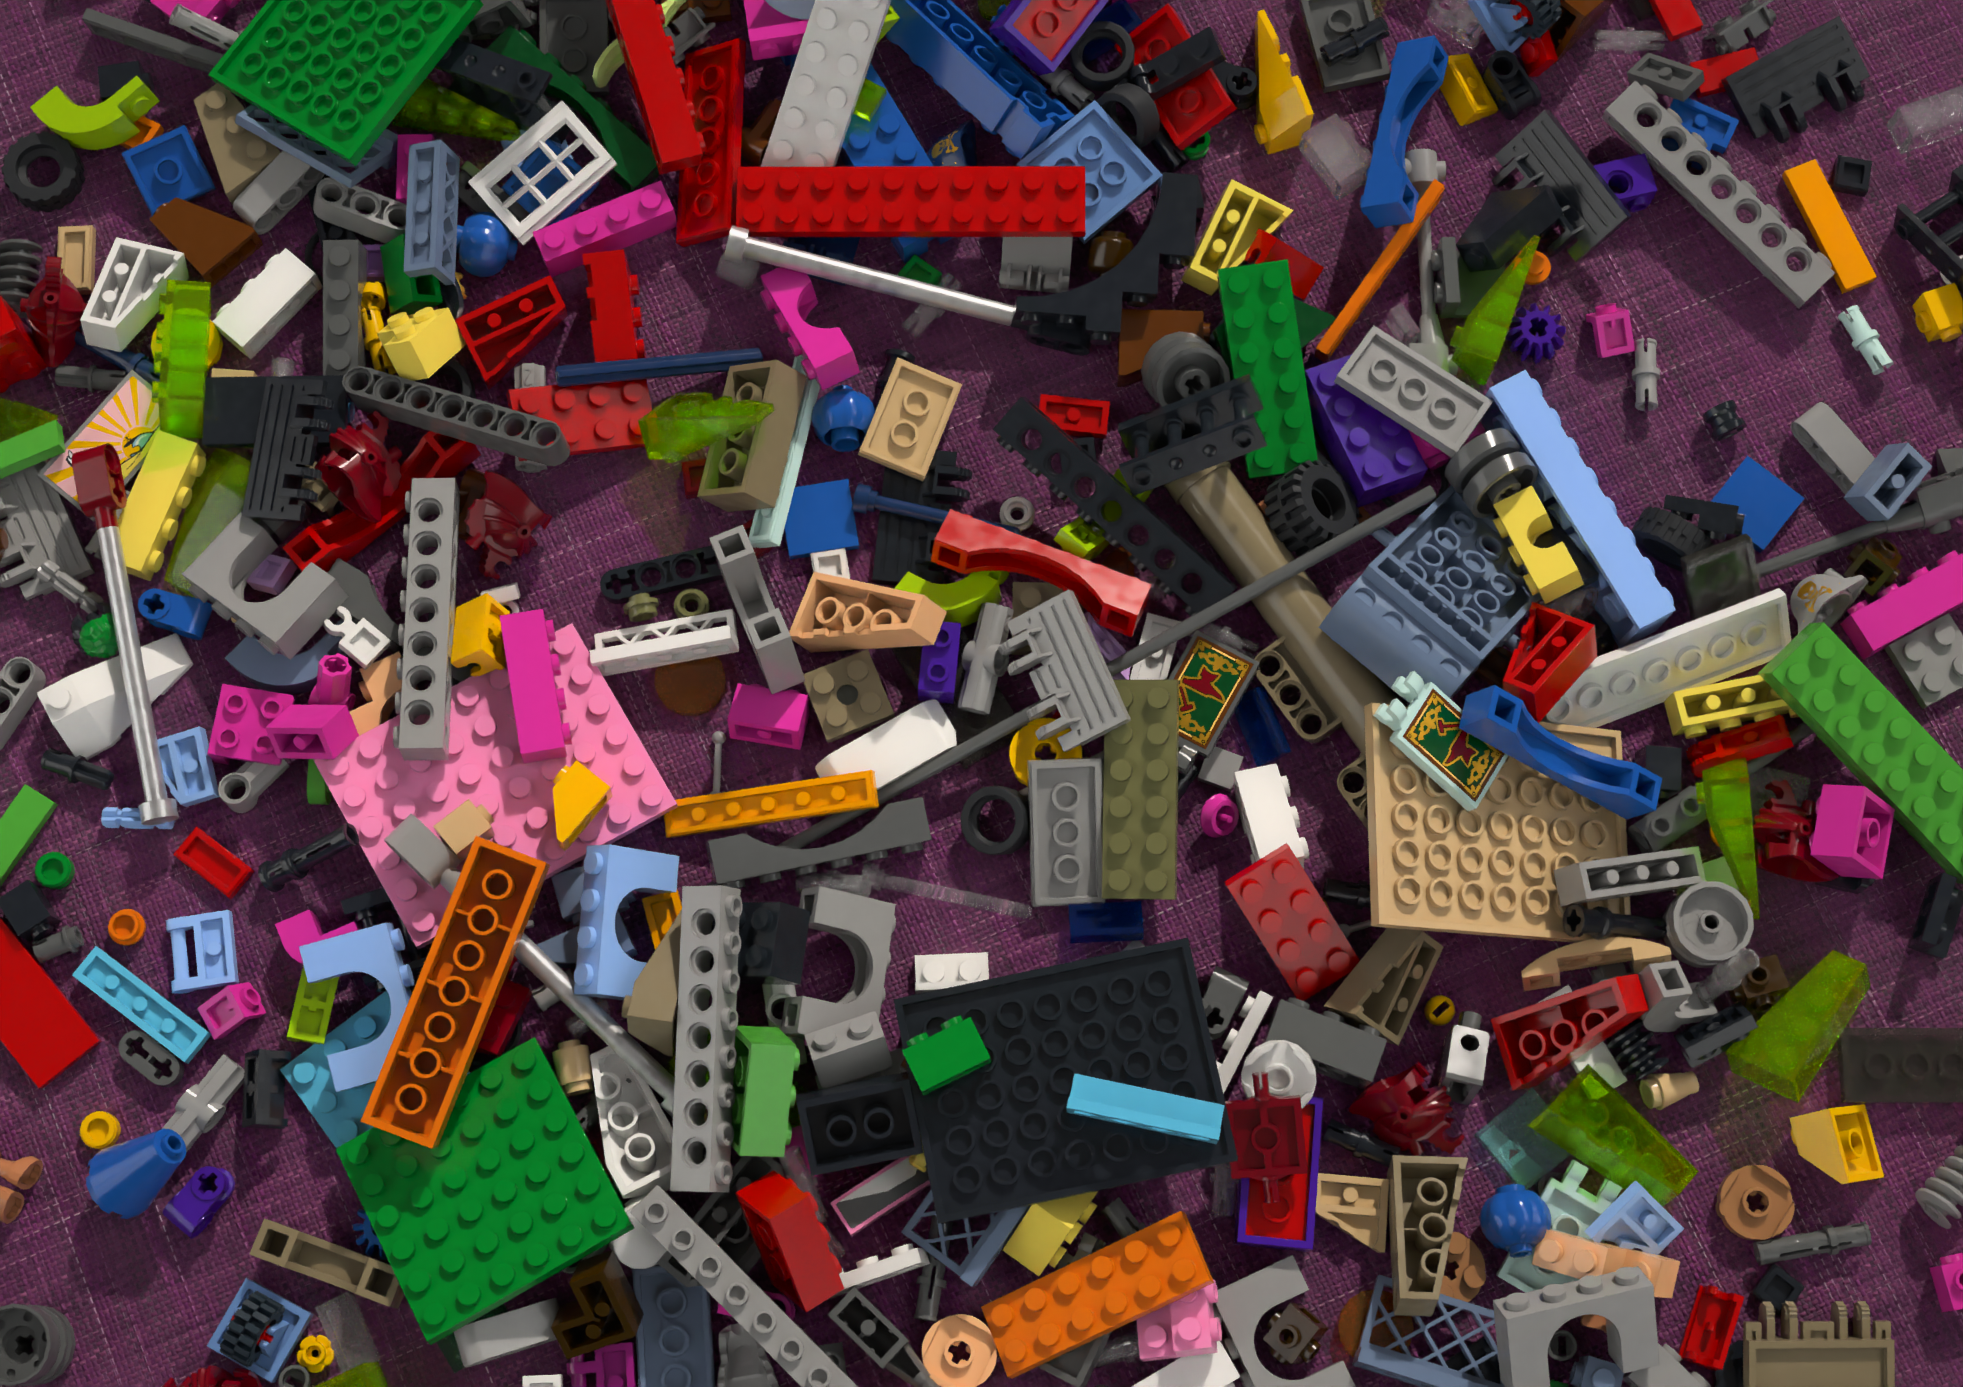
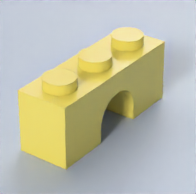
M1532 485L1493 504L1498 518L1494 519L1493 523L1502 539L1509 536L1513 546L1509 547L1508 551L1516 566L1519 567L1524 564L1528 574L1524 575L1523 579L1532 596L1539 593L1544 603L1547 604L1584 585L1580 572L1563 541L1549 548L1534 546L1536 539L1541 534L1553 529V526Z

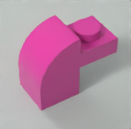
M310 910L275 924L285 950L302 965L300 946L362 929L353 921L324 934L317 915Z

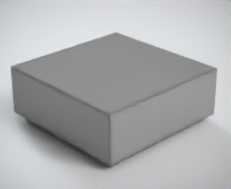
M1214 747L1209 758L1204 759L1197 780L1231 792L1234 785V772L1239 771L1243 756Z

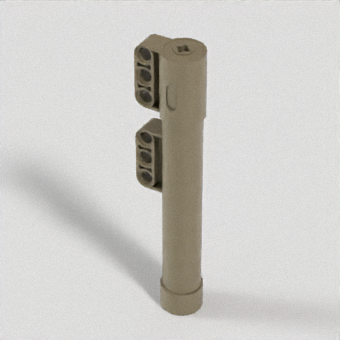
M1229 461L1164 484V488L1177 505H1182L1241 588L1296 559L1286 548V545L1283 542L1281 543L1276 537L1275 531L1271 530L1266 517L1230 470L1231 464ZM1303 571L1251 600L1278 638V640L1259 652L1254 660L1260 662V667L1255 675L1296 732L1305 741L1318 743L1339 728H1344L1361 753L1359 755L1360 758L1339 773L1337 787L1368 830V820L1366 818L1367 777L1364 706L1370 703L1390 705L1391 701L1396 699L1397 696L1386 683L1318 628L1332 608L1306 572ZM1266 660H1278L1280 668L1275 675L1267 677L1262 674L1261 667ZM1288 688H1297L1301 692L1300 700L1294 705H1286L1282 701L1283 692ZM1311 716L1319 717L1322 721L1321 729L1315 734H1306L1303 731L1304 721ZM1353 774L1361 775L1364 779V786L1357 793H1350L1345 789L1346 779Z

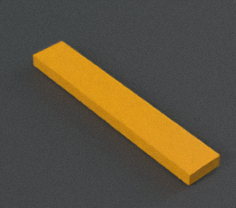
M868 770L676 799L677 808L664 814L666 837L675 838L877 808L879 803L875 771Z

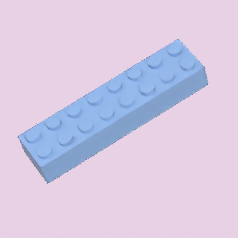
M1524 370L1489 388L1485 396L1491 399L1493 403L1481 419V423L1486 432L1498 428L1508 429L1521 447L1520 452L1526 453L1538 469L1537 480L1533 484V488L1540 501L1599 572L1598 580L1582 589L1602 621L1609 625L1613 639L1618 647H1625L1655 632L1676 610L1673 606V597L1658 582L1650 560L1647 557H1643L1636 547V540L1632 531L1621 523L1617 516L1614 502L1609 497H1605L1601 491L1595 472L1584 464L1579 456L1578 445L1574 439L1566 435L1561 427L1558 413L1547 405L1542 397L1541 386L1537 380L1531 378L1527 371Z

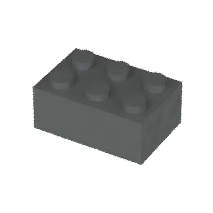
M1289 997L1288 1001L1281 999L1273 1011L1262 1044L1270 1040H1286L1295 1043L1309 1054L1316 1073L1360 1090H1364L1372 1083L1387 1042L1386 1039L1379 1037L1380 1031L1363 1024H1359L1358 1028L1352 1027L1344 1023V1017L1330 1011H1324L1323 1015L1309 1010L1310 1005L1296 998Z

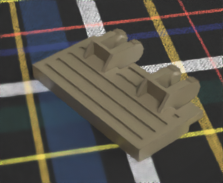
M1793 1301L1782 1303L1781 1336H1775V1310L1771 1302L1759 1304L1758 1321H1743V1387H1895L1894 1340L1891 1339V1321H1873V1338H1870V1309L1866 1301L1854 1303L1853 1335H1848V1314L1843 1301L1832 1303L1830 1321H1800V1338H1798V1310Z

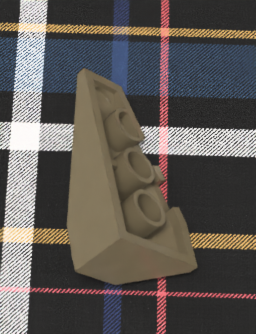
M682 910L636 979L632 996L625 995L622 1007V1017L627 1018L628 1033L667 1056H673L677 1036Z

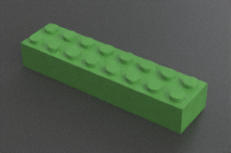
M1824 622L1809 623L1758 674L1866 788L1895 809L1894 818L1947 874L1957 877L1956 883L1963 884V769Z

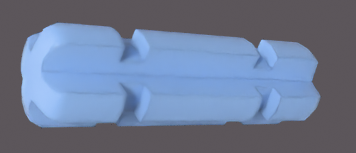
M106 807L102 810L101 817L102 825L106 828H119L121 825L124 828L153 829L154 826L158 827V829H172L175 823L174 820L158 825H142L139 808H123L121 811L118 807Z

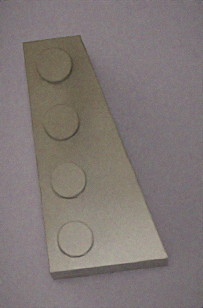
M1392 1156L1387 1179H1389L1388 1205L1394 1315L1432 1316L1439 1300L1455 1215L1468 1160L1466 1157Z

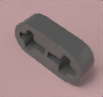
M133 1030L127 1032L121 1038L118 1048L121 1057L152 1083L169 1088L181 1081L184 1076L182 1061L150 1035L140 1030ZM144 1039L142 1047L150 1053L149 1056L145 1058L137 1053L131 1056L133 1053V1048L130 1046L134 1040L141 1042ZM156 1060L167 1065L172 1062L170 1070L173 1073L169 1078L162 1076L159 1079L161 1071L153 1065Z

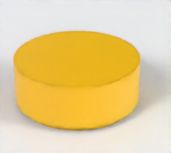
M103 1111L89 1114L80 1126V1136L87 1146L98 1150L113 1146L121 1133L120 1123L117 1118Z

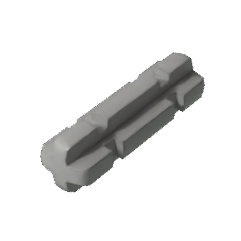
M51 560L45 561L39 567L36 574L46 583L51 582L54 589L72 602H79L81 604L80 608L90 614L98 611L95 602L101 603L104 601L102 597L95 592H88V587L66 571L61 572L59 570L60 567Z

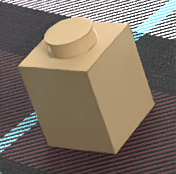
M469 799L433 826L438 837L461 862L467 858L475 836L490 840L495 836L491 826L495 822L494 818L482 804L475 807Z

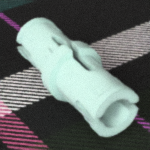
M1858 305L1847 308L1846 310L1849 314H1846L1844 311L1838 315V319L1843 323L1853 339L1852 346L1856 351L1860 350L1872 369V373L1877 375L1884 372V366L1889 369L1894 362L1879 342V333L1877 330L1870 328Z

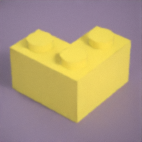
M426 307L411 315H407L406 312L397 313L387 320L388 325L377 333L399 377L413 381L427 379L466 345L448 307L433 310L432 307Z
M1098 1191L1032 1205L1003 1248V1251L1037 1276L1042 1274L1048 1264L1055 1268L1067 1251V1249L1061 1246L1063 1242L1066 1241L1068 1244H1071L1083 1227L1078 1221L1085 1224L1097 1208V1205L1092 1200Z

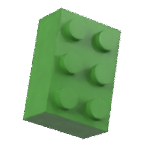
M737 1026L735 1029L737 1062L734 1067L733 1080L736 1097L732 1106L734 1139L731 1146L739 1156L784 1157L785 1145H789L792 1138L791 1123L788 1122L789 1108H793L796 1101V1089L792 1085L793 1071H797L800 1064L799 1049L778 1027Z

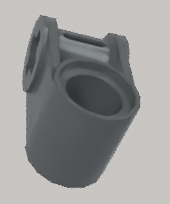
M1218 966L1215 967L1203 994V999L1210 1004L1213 1010L1210 1014L1217 1017V1024L1213 1028H1209L1211 1041L1220 1038L1225 1032L1250 982Z

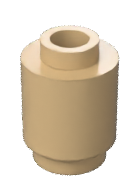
M579 1039L559 1043V1050L552 1052L556 1077L566 1096H575L593 1091V1074L589 1046L581 1045Z

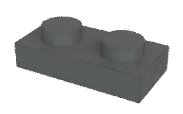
M1649 52L1627 72L1630 84L1636 80L1641 86L1645 84L1654 92L1683 102L1705 82L1703 70Z

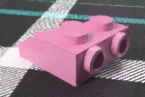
M1214 1279V1283L1137 1319L1140 1360L1146 1362L1218 1353L1217 1341L1222 1340V1329L1219 1318H1214L1213 1303L1218 1302V1290Z

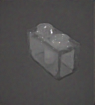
M1962 86L1898 107L1887 123V127L1900 154L1963 133Z
M1335 113L1302 133L1299 150L1337 201L1366 184V172L1368 167H1370L1372 154L1367 148H1361L1348 122H1342Z

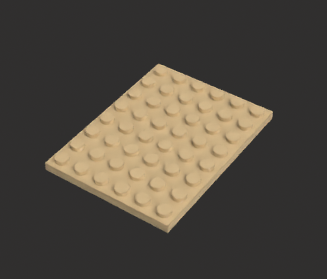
M1380 703L1365 705L1371 926L1573 943L1594 939L1591 935L1583 934L1581 937H1571L1565 933L1563 914L1568 906L1560 905L1553 870L1579 862L1628 856L1626 819L1509 755L1478 807L1467 811L1389 741L1394 731L1373 716ZM1539 722L1547 731L1576 747L1623 761L1621 731ZM1630 897L1580 904L1586 909L1602 906L1608 908L1612 913L1631 915ZM1610 935V936H1609V937L1632 938V937H1628V936H1615V935Z

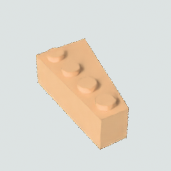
M813 572L789 633L794 642L811 653L934 645L947 612L925 595Z

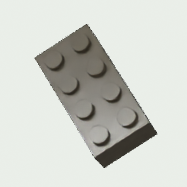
M779 360L730 366L697 497L727 512L775 508L807 376Z

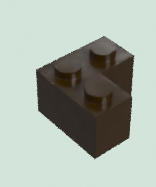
M613 1250L579 1261L569 1283L577 1300L561 1305L551 1326L566 1359L636 1336L644 1315Z

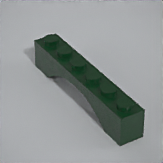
M510 25L486 48L495 53L551 72L553 78L544 94L563 101L579 113L593 128L603 148L618 164L610 171L611 178L628 193L652 184L659 177L660 174L650 142L645 144L636 136L638 134L636 129L625 119L619 121L611 114V107L602 98H593L586 91V85L573 74L568 76L561 69V63L551 53H542L536 47L537 43L526 31L521 30L519 32Z

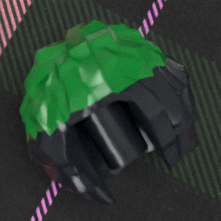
M103 601L101 603L95 602V606L102 614L90 613L86 617V622L77 614L70 628L72 630V639L77 648L85 655L110 658L118 652L111 607L109 603Z

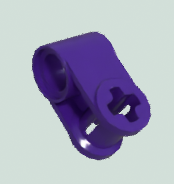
M211 1166L200 1168L182 1190L168 1202L162 1214L190 1239L195 1238L208 1226L215 1213L232 1195L235 1188L234 1177L229 1171ZM211 1177L216 1178L214 1182L218 1186L216 1191L210 1190L212 1187L209 1182Z

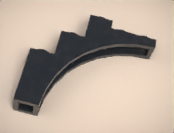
M1163 172L1158 182L1155 207L1148 227L1137 245L1118 265L1098 279L1070 291L1047 296H1017L1013 305L1012 320H1021V324L1027 326H1039L1042 322L1056 323L1057 327L1072 329L1076 328L1077 325H1082L1081 339H1090V343L1095 345H1108L1111 341H1116L1121 332L1122 301H1126L1127 305L1132 307H1145L1148 303L1152 304L1158 293L1159 264H1163L1164 268L1177 270L1184 268V266H1189L1194 257L1198 175Z

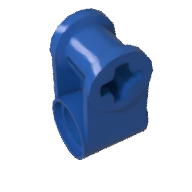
M154 588L145 591L138 600L139 612L151 625L194 640H202L213 610L211 608L212 604L208 602L203 603L198 598L181 596ZM161 604L164 605L163 610L157 609L155 613H153V607L158 608L161 606Z

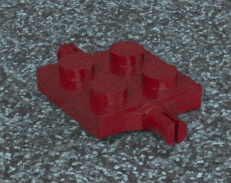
M516 957L512 960L476 1052H484L496 1058L500 1057L532 996L529 988L516 984L508 978L517 961Z
M1259 1072L1252 1073L1254 1096L1245 1100L1225 1101L1238 1162L1230 1163L1231 1178H1253L1262 1181L1264 1203H1271L1270 1188H1272L1273 1203L1280 1202L1278 1179L1287 1175L1308 1173L1300 1095L1279 1097L1269 1094L1268 1072H1261L1262 1087H1260Z

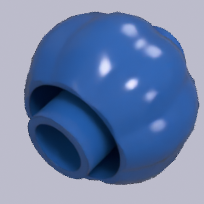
M485 211L478 212L467 217L464 226L457 225L456 253H459V264L466 272L478 277H489L500 272L508 260L515 261L518 241L512 240L511 231L496 214Z
M848 385L836 386L832 391L822 396L813 407L812 425L814 432L822 443L832 446L836 451L850 452L856 450L863 443L874 416L875 408L869 397L865 394L853 390Z
M1510 1184L1497 1188L1495 1195L1485 1201L1479 1215L1480 1227L1486 1239L1496 1248L1509 1251L1510 1257L1513 1258L1531 1255L1533 1253L1532 1248L1544 1238L1546 1231L1551 1229V1215L1547 1204L1538 1194L1525 1190V1186L1521 1184Z

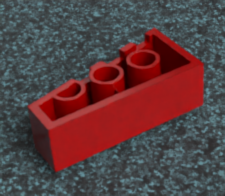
M1638 974L1613 977L1492 1018L1491 1023L1512 1091L1537 1086L1649 1011Z

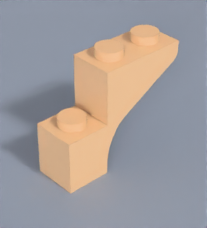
M400 652L372 663L366 670L364 668L359 669L363 681L358 684L364 698L369 702L349 711L359 736L388 721L390 714L395 708L396 692H401L402 679L398 680L397 659L403 658Z
M1550 1229L1546 1231L1544 1238L1536 1244L1531 1265L1577 1279L1589 1275L1599 1276L1616 1272V1270L1622 1267L1633 1268L1638 1266L1653 1284L1654 1297L1672 1298L1680 1261L1640 1250L1621 1248L1603 1242L1597 1243L1591 1239Z

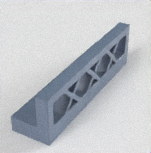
M442 140L409 145L404 273L410 278L433 274L444 285L455 284L460 158Z

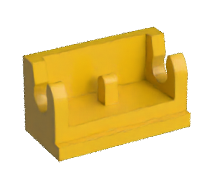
M488 593L456 607L451 664L456 668L465 667L470 663L479 664V666H474L471 669V676H481L495 669L502 670L505 668L506 655L500 615L510 614V611Z

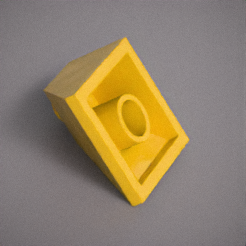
M1865 1104L1828 1108L1790 1118L1792 1126L1791 1138L1797 1146L1799 1155L1840 1184L1884 1177Z

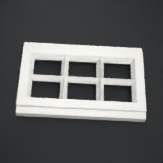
M561 101L471 178L468 183L524 246L534 237L532 232L546 227L618 164L569 107ZM567 124L578 139L556 156L545 141L563 125ZM583 143L595 158L574 176L562 161ZM539 147L551 162L529 180L517 165ZM557 167L567 178L568 182L546 199L535 187V184L553 168ZM512 171L524 185L502 203L490 188ZM529 190L541 205L519 222L507 208Z

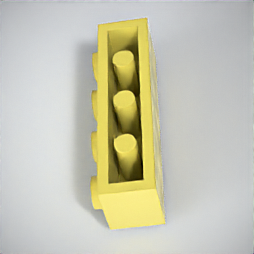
M160 430L157 431L128 496L127 504L118 519L128 574L151 581L154 572L157 573L162 567L164 561L163 551L168 540L171 541L175 537L178 530V517L182 508L185 509L189 505L192 498L191 488L196 477L202 475L206 466V454L197 443Z
M1760 675L1675 691L1664 701L1673 736L1685 734L1686 739L1707 734L1706 729L1720 727L1721 732H1726L1742 727V722L1752 720L1758 722L1789 713L1790 718L1799 717Z

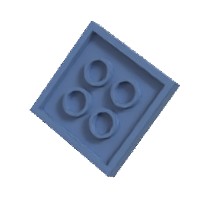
M1095 100L1016 164V166H1085V237H1078L1083 244L1154 187L1162 176L1160 171Z

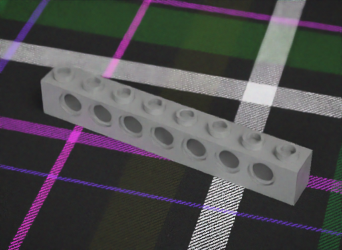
M1635 80L1605 109L1602 119L1638 154L1645 153L1649 165L1797 308H1800L1835 274L1831 269L1832 264L1829 259L1820 252L1815 254L1806 245L1807 240L1800 231L1795 228L1789 229L1781 221L1782 216L1775 207L1770 204L1764 205L1756 197L1757 192L1750 183L1745 180L1740 182L1731 173L1732 167L1721 156L1714 157L1706 149L1707 143L1699 134L1687 131L1681 125L1683 123L1682 119L1674 110L1670 108L1666 110L1656 101L1658 97L1649 86L1645 84L1641 86ZM1641 114L1651 116L1654 125L1651 127L1641 126L1637 121V116ZM1672 138L1678 143L1679 149L1668 151L1662 146L1661 140ZM1692 161L1698 162L1703 168V174H1691L1687 170L1686 164ZM1715 185L1723 186L1728 192V198L1718 199L1714 197L1711 187ZM1739 209L1748 210L1752 214L1753 222L1742 223L1738 220L1736 211ZM1764 233L1773 234L1777 239L1778 245L1773 248L1765 246L1761 240V235ZM1789 257L1798 258L1802 263V271L1794 272L1790 270L1786 264V259Z
M412 478L411 491H406L405 509L407 513H410V524H404L403 529L405 546L409 545L408 557L402 558L403 579H407L406 590H401L400 608L401 612H405V624H399L398 628L399 645L404 646L403 658L397 659L398 680L402 679L401 692H396L395 711L396 714H400V726H394L393 730L394 748H399L404 761L449 760L453 669L451 654L455 622L460 491L455 478ZM428 515H439L438 518L432 522L423 521L425 517H427ZM428 547L437 548L431 555L422 554ZM426 580L436 581L430 588H420L421 584ZM423 614H435L428 622L418 621ZM429 646L433 648L432 652L426 656L416 655L423 647ZM428 680L432 682L425 690L415 689L416 685L421 681ZM426 714L430 716L425 724H413L415 718L419 715Z
M722 885L683 886L670 1191L729 1192L733 1175L730 1159L731 1144L734 1139L732 1106L736 1097L733 1080L734 1067L737 1062L735 1050V1029L738 1025L736 1000L737 990L740 985L738 974V953L741 949L739 920L743 904L740 897L741 889ZM715 919V928L712 931V922ZM712 957H713V958H714V964H713V967H712V969H711V968H710V961H711V959H712ZM712 994V1004L709 1007V997ZM709 1032H710V1034H711V1040H710V1043H709V1045H708V1043H707V1037H708V1034H709ZM707 1071H709V1080H708V1082H706V1073H707ZM706 1108H707V1110H708V1117H707V1120L705 1121V1119H704V1113H705V1110H706ZM704 1147L706 1148V1158H705V1159L703 1158V1149H704Z
M656 1185L632 1209L630 1213L801 1387H858L659 1185Z

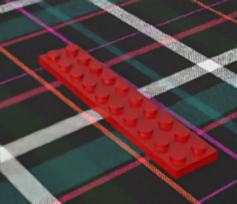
M1085 166L737 167L736 226L749 229L748 237H1085Z

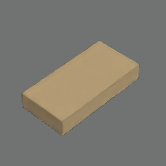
M93 225L58 227L57 257H62L61 269H63V274L70 279L80 295L92 294L95 283L96 229Z

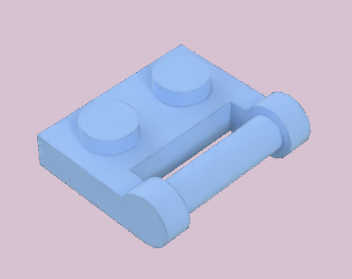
M230 910L166 920V931L171 933L175 980L171 981L172 993L183 994L193 992L194 990L239 984L233 915ZM190 929L194 930L198 973L196 977H189L185 931Z

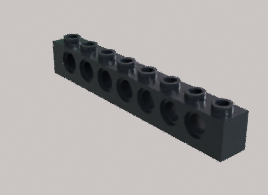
M1020 397L993 428L999 435L996 441L1010 453H1013L1014 450L1020 453L1025 458L1022 464L1037 477L1042 473L1052 482L1049 488L1059 498L1065 501L1069 497L1079 506L1075 511L1082 519L1090 525L1094 521L1105 530L1102 536L1117 549L1122 545L1132 554L1128 559L1139 570L1145 572L1149 569L1157 576L1156 585L1169 596H1172L1173 593L1177 594L1185 602L1182 608L1190 616L1230 596L1237 588L1230 579L1136 495L1133 496L1124 484L1027 397ZM1031 429L1039 431L1042 436V443L1036 450L1030 449L1025 443V436ZM1057 453L1064 454L1069 461L1067 470L1062 474L1054 471L1051 465L1052 458ZM1083 477H1089L1095 483V492L1090 497H1084L1078 491V482ZM1109 501L1118 502L1122 508V515L1117 521H1111L1105 516L1104 507ZM1137 524L1143 525L1149 533V538L1143 545L1136 544L1131 539V529ZM1161 549H1169L1174 553L1176 560L1172 568L1167 569L1159 565L1157 554ZM1187 573H1196L1201 577L1202 587L1200 591L1190 592L1185 588L1183 581Z

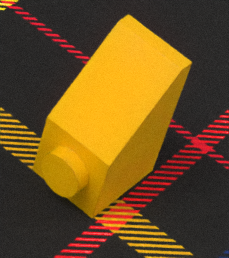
M577 760L571 767L567 765L563 767L553 780L555 784L553 787L557 840L559 847L564 851L571 846L613 796L611 787Z

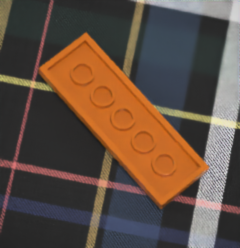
M1179 1211L1006 1294L981 1308L992 1333L991 1335L1006 1375L1013 1379L1214 1283L1188 1218L1183 1211Z

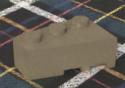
M216 83L193 101L225 193L233 205L238 195L281 152L275 145L235 123L236 114L245 108L229 90Z

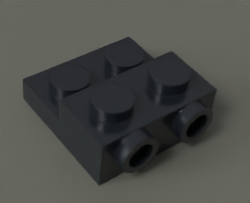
M1672 495L1665 496L1663 509L1671 510V513L1692 521L1693 514L1699 515L1697 528L1705 530L1704 534L1709 538L1726 540V534L1741 536L1745 514L1738 513L1739 506Z

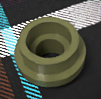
M698 589L683 590L674 601V611L678 618L706 614L710 610L707 596ZM695 602L699 607L695 612H688L686 610L687 604Z
M648 593L636 594L631 596L629 602L623 606L624 613L629 615V619L632 622L646 621L658 615L656 608L659 606L657 598L650 597Z

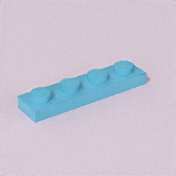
M97 946L94 947L72 974V976L187 1064L190 1063L211 1036L210 1032Z

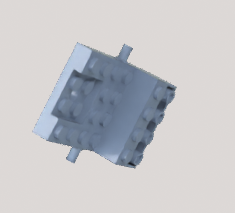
M1452 485L1401 534L1394 536L1385 527L1370 534L1386 548L1367 566L1362 575L1342 595L1318 627L1390 688L1397 677L1403 676L1406 679L1410 672L1415 671L1423 679L1424 684L1432 682L1450 699L1463 688L1495 648L1505 645L1512 652L1518 648L1521 639L1513 634L1516 626L1530 612L1531 603H1538L1542 599L1539 593L1532 596L1523 579V576L1528 574L1524 564L1517 567L1508 551V548L1513 546L1509 536L1504 539L1501 538L1493 523V520L1496 518L1493 516L1485 518L1475 517L1462 500L1463 494L1457 493ZM1484 546L1490 548L1492 552L1488 551Z

